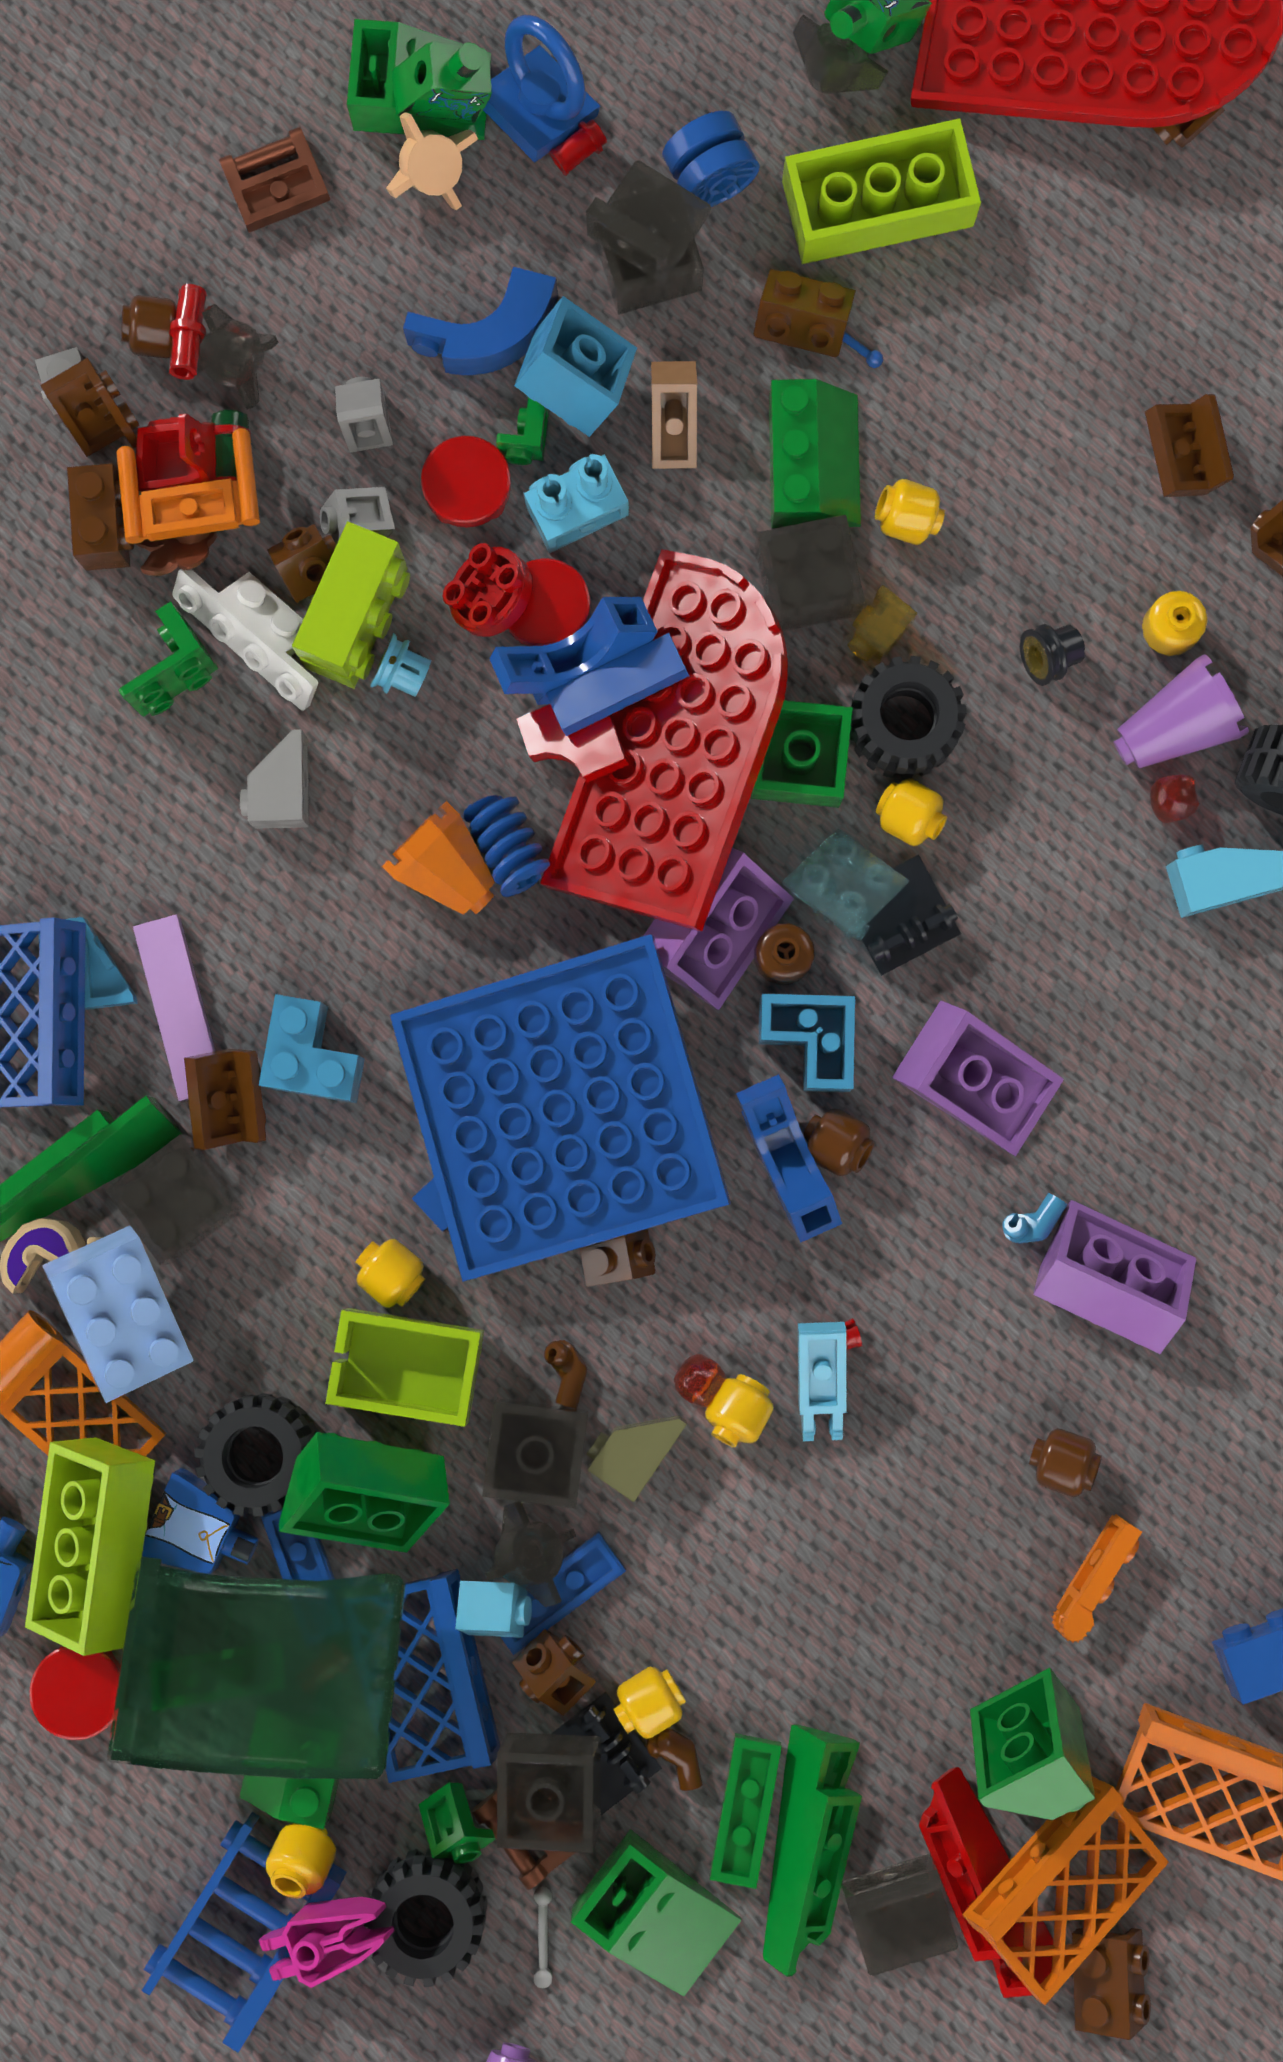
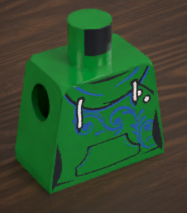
M830 0L824 15L830 22L831 30L836 37L840 39L849 38L866 53L874 54L910 42L932 3L929 0Z
M438 42L426 43L391 71L396 116L407 112L413 118L475 124L492 94L488 52L471 42H466L462 45Z

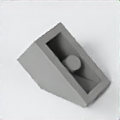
M355 377L348 380L345 385L335 386L337 419L349 452L393 445L385 394L380 378L372 380L369 377Z
M301 729L291 730L247 775V789H241L240 809L242 816H248V822L255 829L309 827L308 738Z

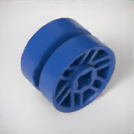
M729 111L711 112L691 121L677 131L663 149V159L673 178L677 180V186L687 206L692 210L709 209L736 196L755 179L759 172V162L749 143L744 141V133L734 114Z

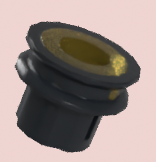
M1047 624L1037 626L1035 630L1029 629L1024 631L1020 637V655L1024 668L1030 678L1041 686L1050 684L1052 680L1063 679L1067 673V667L1081 663L1085 658L1083 638L1078 629L1070 624L1055 630Z

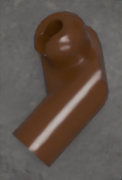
M565 1340L553 1341L546 1346L544 1357L546 1362L552 1365L562 1379L555 1403L577 1409L587 1375V1365L574 1345Z

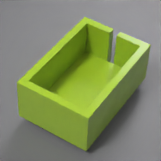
M347 521L292 644V648L297 656L300 657V661L305 669L355 689L359 678L365 680L368 677L375 655L371 654V650L377 637L384 639L393 617L391 613H388L395 597L399 599L403 597L410 581V573L406 572L408 569L406 561L397 541Z
M353 1308L341 1310L334 1352L344 1354L349 1351L348 1359L339 1358L332 1362L325 1404L465 1427L470 1421L485 1330Z

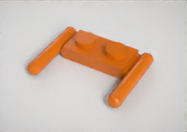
M238 428L232 433L236 481H232L231 478L143 491L141 495H139L135 451L130 446L118 448L116 454L125 541L137 544L143 542L144 539L157 541L240 528L239 525H258L260 523L249 431L244 428Z

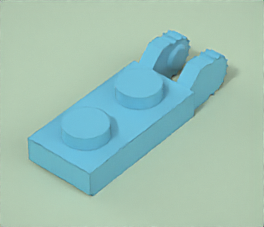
M845 1322L798 1323V1406L801 1415L803 1442L814 1441V1435L816 1434L814 1414H830L828 1428L831 1439L843 1440V1413H846Z

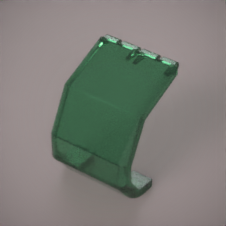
M140 1558L133 1581L108 1745V1762L166 1770L289 1779H378L381 1777L387 1764L390 1736L388 1727L392 1717L395 1689L394 1672L397 1670L401 1634L399 1625L403 1615L406 1587L400 1576L377 1574L323 1581L228 1577L193 1573L160 1565L161 1559Z

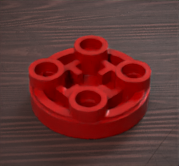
M458 436L440 443L428 455L422 468L421 486L427 505L439 521L457 527H476L498 518L503 513L511 492V476L505 457L493 444L479 437Z
M481 543L472 548L468 559L459 568L453 581H450L445 586L442 595L443 601L449 606L451 615L459 626L476 636H494L510 628L525 611L532 591L531 572L524 560L511 550L503 547H490L488 544Z
M541 558L526 562L532 577L531 596L525 611L508 628V631L516 640L526 646L549 645L573 635L590 618V595L583 577L573 567L560 560Z
M61 1646L47 1655L37 1666L30 1683V1704L39 1723L51 1734L67 1740L88 1739L103 1732L122 1712L126 1699L127 1684L122 1666L112 1651L83 1656Z

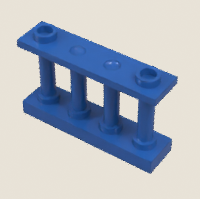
M254 1812L250 1814L244 1824L235 1820L220 1844V1846L228 1851L169 1947L166 1948L159 1944L143 1969L151 1976L141 1990L150 1996L163 1976L225 2016L223 2022L230 2025L222 2043L239 2053L283 1980L273 1981L269 1972L270 1967L283 1958H290L287 1947L284 1946L277 1949L273 1958L266 1953L261 1957L200 1918L199 1915L214 1893L272 1931L285 1927L288 1921L295 1916L291 1912L285 1915L224 1876L238 1852L266 1869V1860L272 1848L250 1835L251 1830L260 1817ZM333 1863L324 1885L316 1893L303 1897L307 1901L306 1904L332 1900L347 1872ZM187 1935H190L251 1975L249 1980L256 1985L247 1999L241 1995L237 1999L173 1958Z

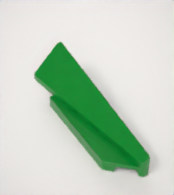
M144 1096L116 1120L113 1119L108 1111L97 1109L0 1184V1242L14 1235L22 1225L52 1214L184 1140L183 1133L154 1097Z
M795 1724L791 1725L786 1755L763 1948V1959L787 1977L793 1976L797 1972L796 1965L799 1954L809 1943L820 1946L831 1933L862 1795L850 1788H845L860 1742L852 1738Z

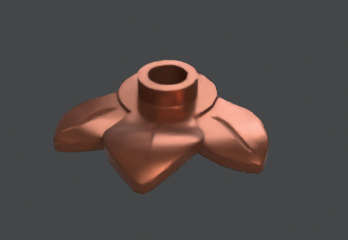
M217 531L157 541L144 539L143 542L136 545L151 553L140 567L141 572L149 576H162L171 573L177 567L183 570H191L199 566L209 556V548L217 539Z

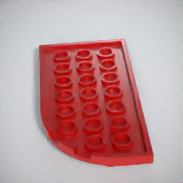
M929 0L932 5L925 16L911 93V107L1141 128L1164 127L1185 123L1205 116L1229 103L1246 90L1263 72L1273 58L1283 37V0Z
M661 549L643 602L658 631L653 640L667 633L670 634L689 677L612 714L629 765L591 782H587L582 774H579L548 859L551 865L544 871L540 884L551 890L702 932L784 702L788 679L787 648L783 631L770 604L740 573L712 559Z

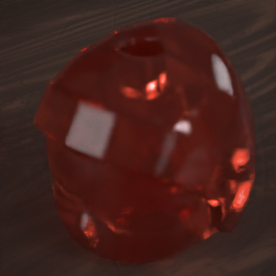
M1185 774L1164 776L1157 779L1151 786V807L1160 822L1167 824L1185 820L1197 811L1200 803L1197 799L1194 777Z
M695 1354L687 1358L678 1368L674 1377V1383L677 1392L686 1401L705 1408L720 1389L726 1376L717 1362L703 1354Z

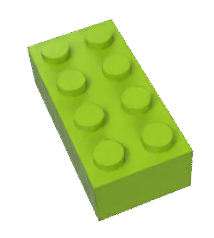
M960 118L785 156L782 184L802 264L970 228L974 226L981 205Z
M96 1437L50 1442L25 1628L83 1656L130 1647L151 1488L154 1480L155 1460Z

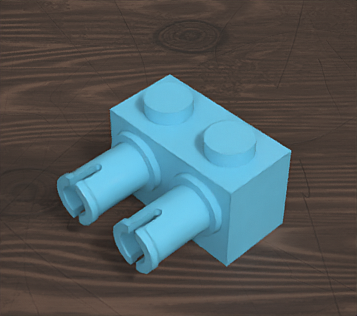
M590 454L588 457H584L572 464L569 472L563 475L549 474L546 477H542L531 484L529 491L524 493L526 508L549 554L629 515V501L605 454L602 456Z

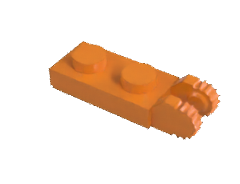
M1112 1514L1056 1606L1057 1610L1053 1611L1054 1615L1051 1616L1054 1628L1067 1641L1070 1640L1072 1643L1074 1641L1079 1643L1080 1640L1083 1641V1638L1087 1637L1086 1633L1090 1632L1094 1626L1092 1612L1098 1603L1102 1604L1108 1599L1115 1585L1114 1577L1122 1564H1127L1133 1559L1139 1548L1138 1539L1142 1531L1117 1514Z

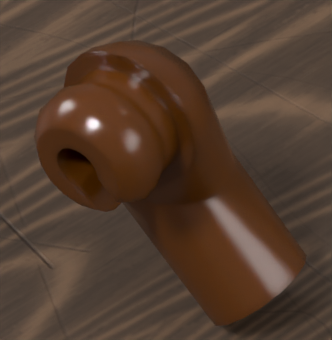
M665 1729L653 1738L647 1739L646 1747L650 1756L653 1758L662 1757V1759L676 1766L680 1790H694L703 1785L696 1748L690 1739L673 1729Z

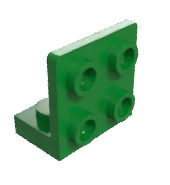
M171 601L155 612L164 624L157 631L173 654L118 689L123 699L142 717L149 713L151 716L163 713L173 705L174 700L172 698L186 689L195 691L202 688L212 679L211 673L218 669L189 623Z

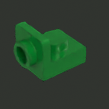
M529 397L527 408L520 407L517 421L518 435L498 433L496 439L497 448L503 454L506 461L516 465H529L532 463V460H544L550 410Z
M449 1782L418 1804L433 1859L446 1858L453 1859L455 1864L468 1863L477 1859L481 1855V1849L495 1840L493 1829L475 1828L462 1783Z

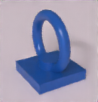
M521 15L513 19L506 30L505 53L509 67L491 79L492 94L483 111L535 163L578 131V124L580 122L587 123L591 119L594 120L598 116L600 105L585 91V83L580 65L562 35L552 25L537 16ZM524 35H531L539 39L551 51L557 62L541 45L524 56L522 46Z

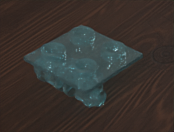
M837 829L785 878L782 884L792 891L791 896L794 899L799 898L810 906L814 914H824L823 920L826 923L833 921L834 925L845 933L846 938L851 939L854 937L860 941L870 928L867 924L908 884L909 880L840 829Z

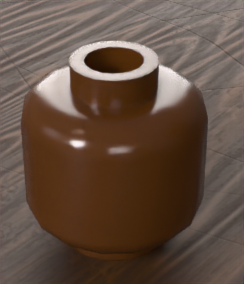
M144 295L134 296L130 306L123 305L121 342L128 343L129 349L134 355L171 358L173 338L170 337L169 330L171 322L176 318V303L169 298Z
M790 923L777 924L768 928L759 937L754 951L755 965L759 974L768 982L777 985H791L800 981L811 969L815 958L814 944L810 936L801 927ZM779 945H787V946H789V947H787L786 949H784V948L780 947ZM794 950V956L789 959L788 953ZM777 952L783 954V959L779 957Z
M836 1108L830 1109L822 1117L814 1115L803 1133L805 1140L808 1141L807 1145L815 1163L837 1176H845L851 1171L855 1173L861 1171L869 1159L875 1144L870 1139V1128L866 1123Z
M1056 1428L1049 1433L1046 1441L1037 1438L1029 1465L1037 1467L1036 1480L1039 1485L1070 1497H1077L1084 1489L1092 1490L1102 1455L1096 1454V1446L1091 1439Z

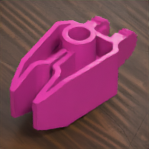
M353 1897L307 1903L288 1921L285 1927L273 1930L259 1939L262 1951H272L286 1946L290 1958H283L270 1967L269 1972L272 1980L277 1981L297 1975L299 1982L312 1988L364 1961L379 1949L395 1931L393 1926L373 1930L363 1926L364 1923L376 1919L386 1908L385 1902L367 1897Z

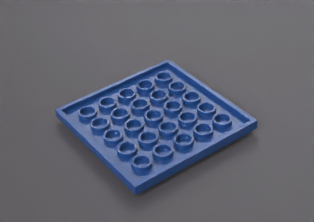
M649 934L390 1015L462 1282L731 1205L654 935Z

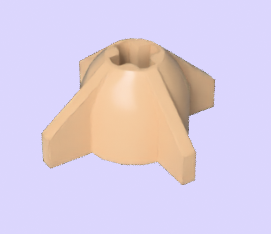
M407 112L403 113L399 117L407 140L404 142L399 154L400 170L386 187L387 191L391 196L397 198L413 187L427 195H442L451 208L458 210L462 205L453 187L458 183L462 173V157L460 152L477 141L478 137L475 132L469 129L450 137H445L433 130L420 131L412 115Z

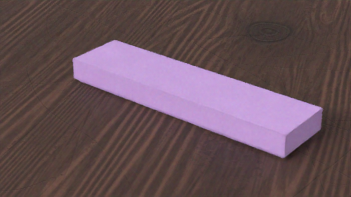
M176 914L133 926L177 1097L180 1102L189 1100L184 1058L215 1052V1047L181 919Z

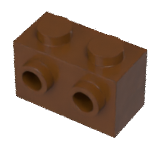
M112 463L67 467L73 556L86 571L130 567L129 550L134 549V544L125 541L119 473Z

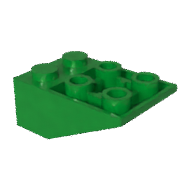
M354 19L347 94V108L353 130L405 135L400 117L396 116L391 71L426 43L438 42L462 45L463 43L400 22ZM488 52L489 66L491 71L492 54ZM482 111L475 124L413 118L420 131L433 130L445 137H450L469 129L475 132L478 140H485L487 114Z
M631 1829L574 1902L571 1915V1923L608 1953L682 1996L686 1995L742 1920L738 1914Z

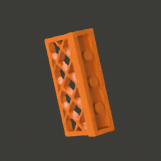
M1144 1703L1138 1719L1140 1724L1139 1730L1115 1788L1124 1799L1122 1805H1124L1129 1792L1147 1785L1156 1805L1140 1812L1126 1808L1142 1829L1283 1881V1853L1279 1864H1275L1259 1858L1254 1847L1279 1835L1283 1841V1821H1279L1271 1804L1283 1799V1754ZM1149 1743L1167 1750L1172 1763L1147 1773L1141 1762L1147 1744ZM1174 1753L1182 1755L1184 1757L1177 1760ZM1200 1762L1211 1766L1217 1779L1191 1789L1182 1770ZM1139 1768L1142 1775L1134 1778ZM1219 1770L1225 1771L1229 1774L1221 1776ZM1178 1773L1186 1792L1160 1802L1152 1783ZM1244 1779L1256 1783L1261 1795L1235 1806L1227 1786ZM1263 1786L1268 1787V1788L1273 1789V1790L1266 1793V1791H1265V1789H1264ZM1222 1789L1230 1808L1205 1819L1196 1800ZM1191 1802L1200 1821L1183 1829L1171 1825L1166 1812ZM1267 1806L1275 1825L1249 1835L1240 1816ZM1113 1813L1110 1815V1817L1117 1819ZM1161 1815L1163 1822L1154 1819V1817ZM1236 1818L1244 1838L1228 1845L1216 1842L1210 1829ZM1205 1831L1208 1838L1202 1837L1197 1834H1200ZM1250 1848L1252 1855L1243 1852V1850Z
M1093 1776L1095 1799L1086 1803L1085 1806L1075 1812H1068L1054 1820L1047 1819L962 1914L969 1924L986 1938L1036 2000L1044 2006L1169 1863L1122 1805L1124 1799L1112 1785ZM1113 1813L1118 1819L1117 1840H1100L1101 1825ZM1117 1849L1115 1874L1098 1875L1100 1850ZM1129 1849H1142L1150 1858L1138 1873L1128 1874ZM1079 1850H1088L1086 1875L1069 1876L1070 1860ZM1098 1884H1115L1113 1902L1106 1909H1097ZM1069 1885H1086L1085 1908L1083 1910H1067ZM1047 1886H1056L1055 1911H1037L1039 1895ZM1067 1920H1084L1083 1936L1076 1944L1065 1945ZM1037 1921H1054L1053 1945L1035 1946ZM1016 1922H1025L1023 1947H1008L1001 1938ZM1035 1956H1053L1052 1972L1039 1985L1034 1979ZM1017 1957H1023V1962L1021 1963Z

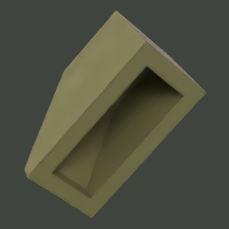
M676 1415L614 1427L609 1436L601 1431L586 1453L592 1459L588 1465V1471L634 1502L686 1427V1420Z

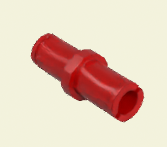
M185 284L179 289L176 318L171 322L169 330L170 337L173 338L169 373L182 380H191L197 375L200 344L204 343L206 339V328L203 325L207 292L204 288L194 284Z

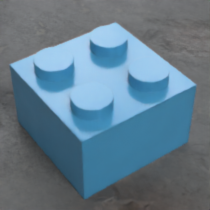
M562 296L535 330L514 386L524 392L530 399L537 401L562 418L567 424L590 437L619 404L637 347Z

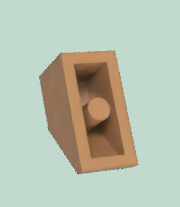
M696 361L651 362L652 469L697 468Z

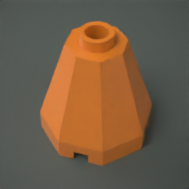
M445 801L438 808L444 816L440 818L436 813L433 816H429L392 854L398 862L394 865L389 860H386L381 868L394 880L462 915L469 909L474 914H477L495 896L489 890L495 881L461 815Z

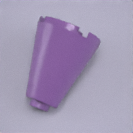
M1204 654L1195 659L1117 729L1120 738L1113 741L1126 765L1134 761L1138 768H1143L1237 740L1249 733L1248 727L1237 725V722L1244 719V715L1221 673L1219 672L1211 676L1205 668L1213 663L1207 655Z

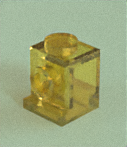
M884 585L879 588L874 598L873 604L876 607L873 608L868 604L854 620L852 626L857 630L847 644L849 649L861 660L868 662L872 659L878 665L910 629L918 614Z

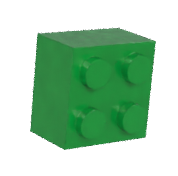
M784 700L750 799L839 808L844 798L853 707Z

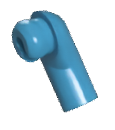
M1047 1193L1035 1213H1011L1007 1215L1002 1223V1229L1006 1238L1018 1244L1045 1240L1066 1209L1067 1204L1058 1197Z

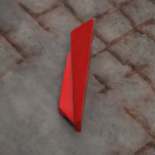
M959 1767L951 1768L932 1782L931 1788L934 1790V1795L930 1806L922 1814L919 1828L974 1961L992 1960L1003 1998L1033 1996L986 1938L975 1930L962 1915L1010 1862V1859L962 1770ZM1037 1921L1035 1946L1053 1945V1938L1044 1921ZM1016 1922L1001 1938L1008 1947H1023L1025 1922ZM1035 1956L1034 1979L1039 1985L1052 1972L1053 1956ZM1017 1957L1022 1963L1023 1957Z

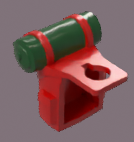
M221 410L212 414L211 423H200L189 414L183 413L179 414V417L150 421L148 426L138 428L136 467L139 491H150L229 478L232 481H236L232 433L238 428H244L249 431L251 437L247 414L237 410Z

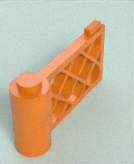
M29 1310L0 1341V1414L47 1456L50 1442L54 1441V1427L79 1426L80 1439L87 1438V1425L113 1424V1444L121 1447L120 1424L138 1423L152 1437L140 1449L127 1450L145 1457L167 1434L125 1394L112 1400V1417L87 1418L86 1393L100 1392L84 1357L63 1339L59 1331L38 1313ZM62 1356L77 1368L78 1386L52 1388V1367ZM85 1376L95 1385L85 1386ZM44 1377L45 1388L33 1389ZM78 1393L79 1419L54 1420L53 1394ZM45 1395L46 1421L29 1422L14 1408L25 1396ZM119 1407L129 1416L120 1417ZM37 1428H46V1437Z

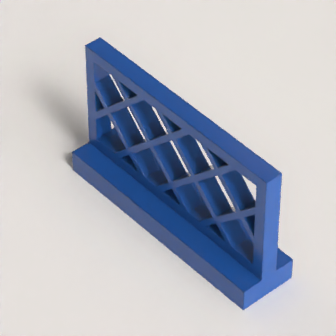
M60 918L40 919V922L0 925V937L5 936L13 946L4 960H0V985L4 981L12 991L3 1006L1 1007L0 1005V1029L3 1026L11 1036L10 1041L2 1052L0 1051V1073L2 1072L11 1083L0 1098V1108L84 1106L86 923ZM38 933H40L39 957L36 958L28 947ZM22 957L30 969L19 983L10 971ZM39 978V1002L36 1004L28 995V991ZM19 1003H21L29 1015L18 1028L10 1016ZM38 1024V1048L35 1050L27 1040V1037ZM20 1048L29 1060L18 1074L9 1061ZM36 1070L38 1071V1096H35L26 1085Z
M458 1569L441 1572L437 1576L371 1590L345 1598L388 1783L472 1766L473 1769L490 1766L502 1753L475 1637L455 1629L461 1581ZM422 1590L427 1591L431 1610L424 1622L402 1608L410 1593ZM400 1596L396 1604L388 1599ZM375 1601L391 1612L380 1632L364 1622L361 1604ZM396 1616L418 1630L407 1650L385 1636ZM432 1619L434 1620L436 1630L429 1626ZM424 1634L440 1646L442 1656L435 1668L412 1654ZM368 1636L374 1639V1642L371 1647ZM380 1644L402 1658L391 1678L375 1668L373 1655ZM407 1662L429 1676L418 1696L396 1682ZM443 1665H444V1667H445V1671H446V1675H447V1676H445L444 1674H442V1673L440 1672V1670L442 1669ZM434 1681H437L451 1692L453 1703L446 1715L423 1700ZM379 1682L385 1686L382 1693L380 1690ZM391 1690L413 1704L402 1724L387 1715L385 1711L384 1701ZM418 1709L440 1723L430 1742L407 1728ZM454 1712L456 1713L458 1723L451 1719ZM445 1727L462 1738L465 1754L450 1757L434 1746ZM390 1729L396 1732L393 1739L391 1737ZM401 1737L424 1751L416 1765L399 1768L394 1748ZM429 1755L436 1759L435 1761L425 1762Z

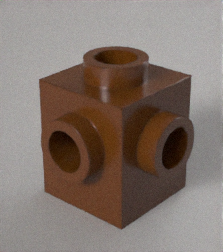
M315 524L307 528L298 527L291 530L283 537L282 542L267 549L276 569L296 603L315 594L336 547L331 534L322 538Z
M544 1629L535 1639L530 1641L526 1648L512 1661L523 1677L519 1682L522 1690L534 1702L539 1703L541 1701L562 1716L596 1683V1680L581 1662L585 1653L577 1643L567 1635L560 1639L547 1629Z

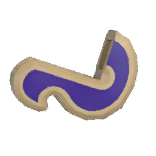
M40 1218L22 1225L8 1240L1 1254L0 1273L3 1284L12 1294L23 1293L42 1263L43 1258L52 1261L86 1245L80 1231L68 1221L51 1218ZM89 1237L87 1245L103 1237Z

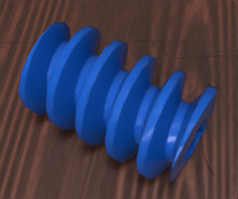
M492 795L470 804L464 810L463 818L466 822L470 823L469 830L473 837L478 838V849L481 853L486 854L484 860L486 865L490 869H494L492 874L496 884L502 885L500 889L501 895L503 897H511L534 886L541 878V874L551 864L548 859L534 861L533 858L540 854L543 848L540 843L526 845V842L533 838L535 832L532 828L518 829L527 820L524 812L510 813L519 805L518 798L507 797L503 799L502 796Z

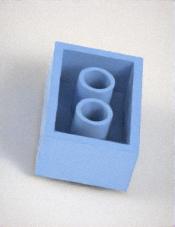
M130 1225L42 1265L97 1388L106 1403L194 1361L143 1244Z

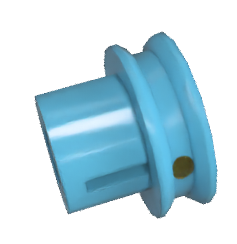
M393 633L375 671L370 687L379 685L383 687L384 693L387 694L392 686L416 697L428 672L431 660L407 650L410 641L405 640L401 642L397 640L396 634Z

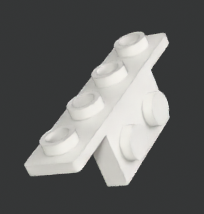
M180 569L172 595L181 608L202 622L216 639L224 642L236 652L250 669L258 672L270 682L283 698L291 701L302 711L308 708L317 689L318 681L291 657L295 653L292 644L303 619L250 572L218 593L192 569Z

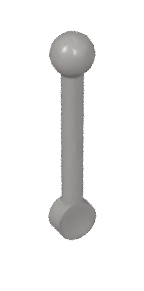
M542 1886L534 1892V1900L538 1904V1969L534 1973V1983L539 1988H547L552 1983L553 1978L552 1972L548 1968V1904L552 1900V1893L547 1887Z

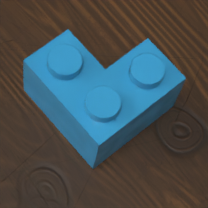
M275 994L259 1086L267 1089L357 1103L365 1059L355 1054L321 1049L328 1006L319 1001Z
M762 994L759 999L758 1044L804 1046L803 1091L850 1092L854 1089L855 996Z

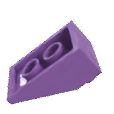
M944 1001L939 1002L892 1076L893 1079L1014 1156L1021 1149L1064 1080L968 1011Z

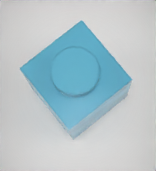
M460 1581L456 1630L475 1636L523 1638L524 1625H529L532 1614L531 1598L527 1596V1589L515 1583Z

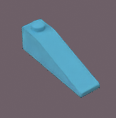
M1203 844L1176 852L1178 859L1166 866L1181 918L1283 890V851L1216 848L1205 851Z

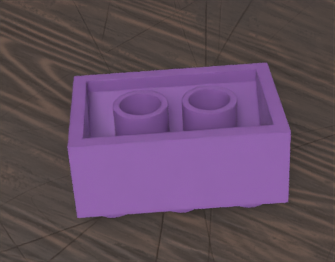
M732 848L703 931L654 919L644 936L654 935L662 966L667 977L719 1010L754 959V951L759 937L768 928L777 925L794 898L745 853Z
M1071 1200L1041 1263L1033 1295L1161 1354L1186 1320L1196 1258Z

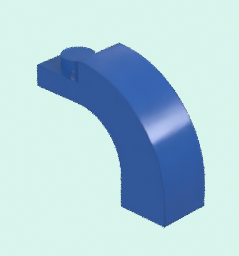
M513 267L505 296L499 307L488 317L474 323L456 324L407 312L403 326L407 345L412 346L415 352L423 356L436 357L438 353L442 354L445 373L480 375L505 368L527 353L535 330L554 308L558 297L556 277Z
M602 597L588 622L573 635L559 642L544 646L495 647L489 659L504 694H533L537 705L550 704L546 695L547 692L651 642L658 631L642 597Z
M779 1074L736 1093L742 1108V1116L753 1143L800 1243L843 1224L834 1197L819 1171L802 1134L786 1087Z

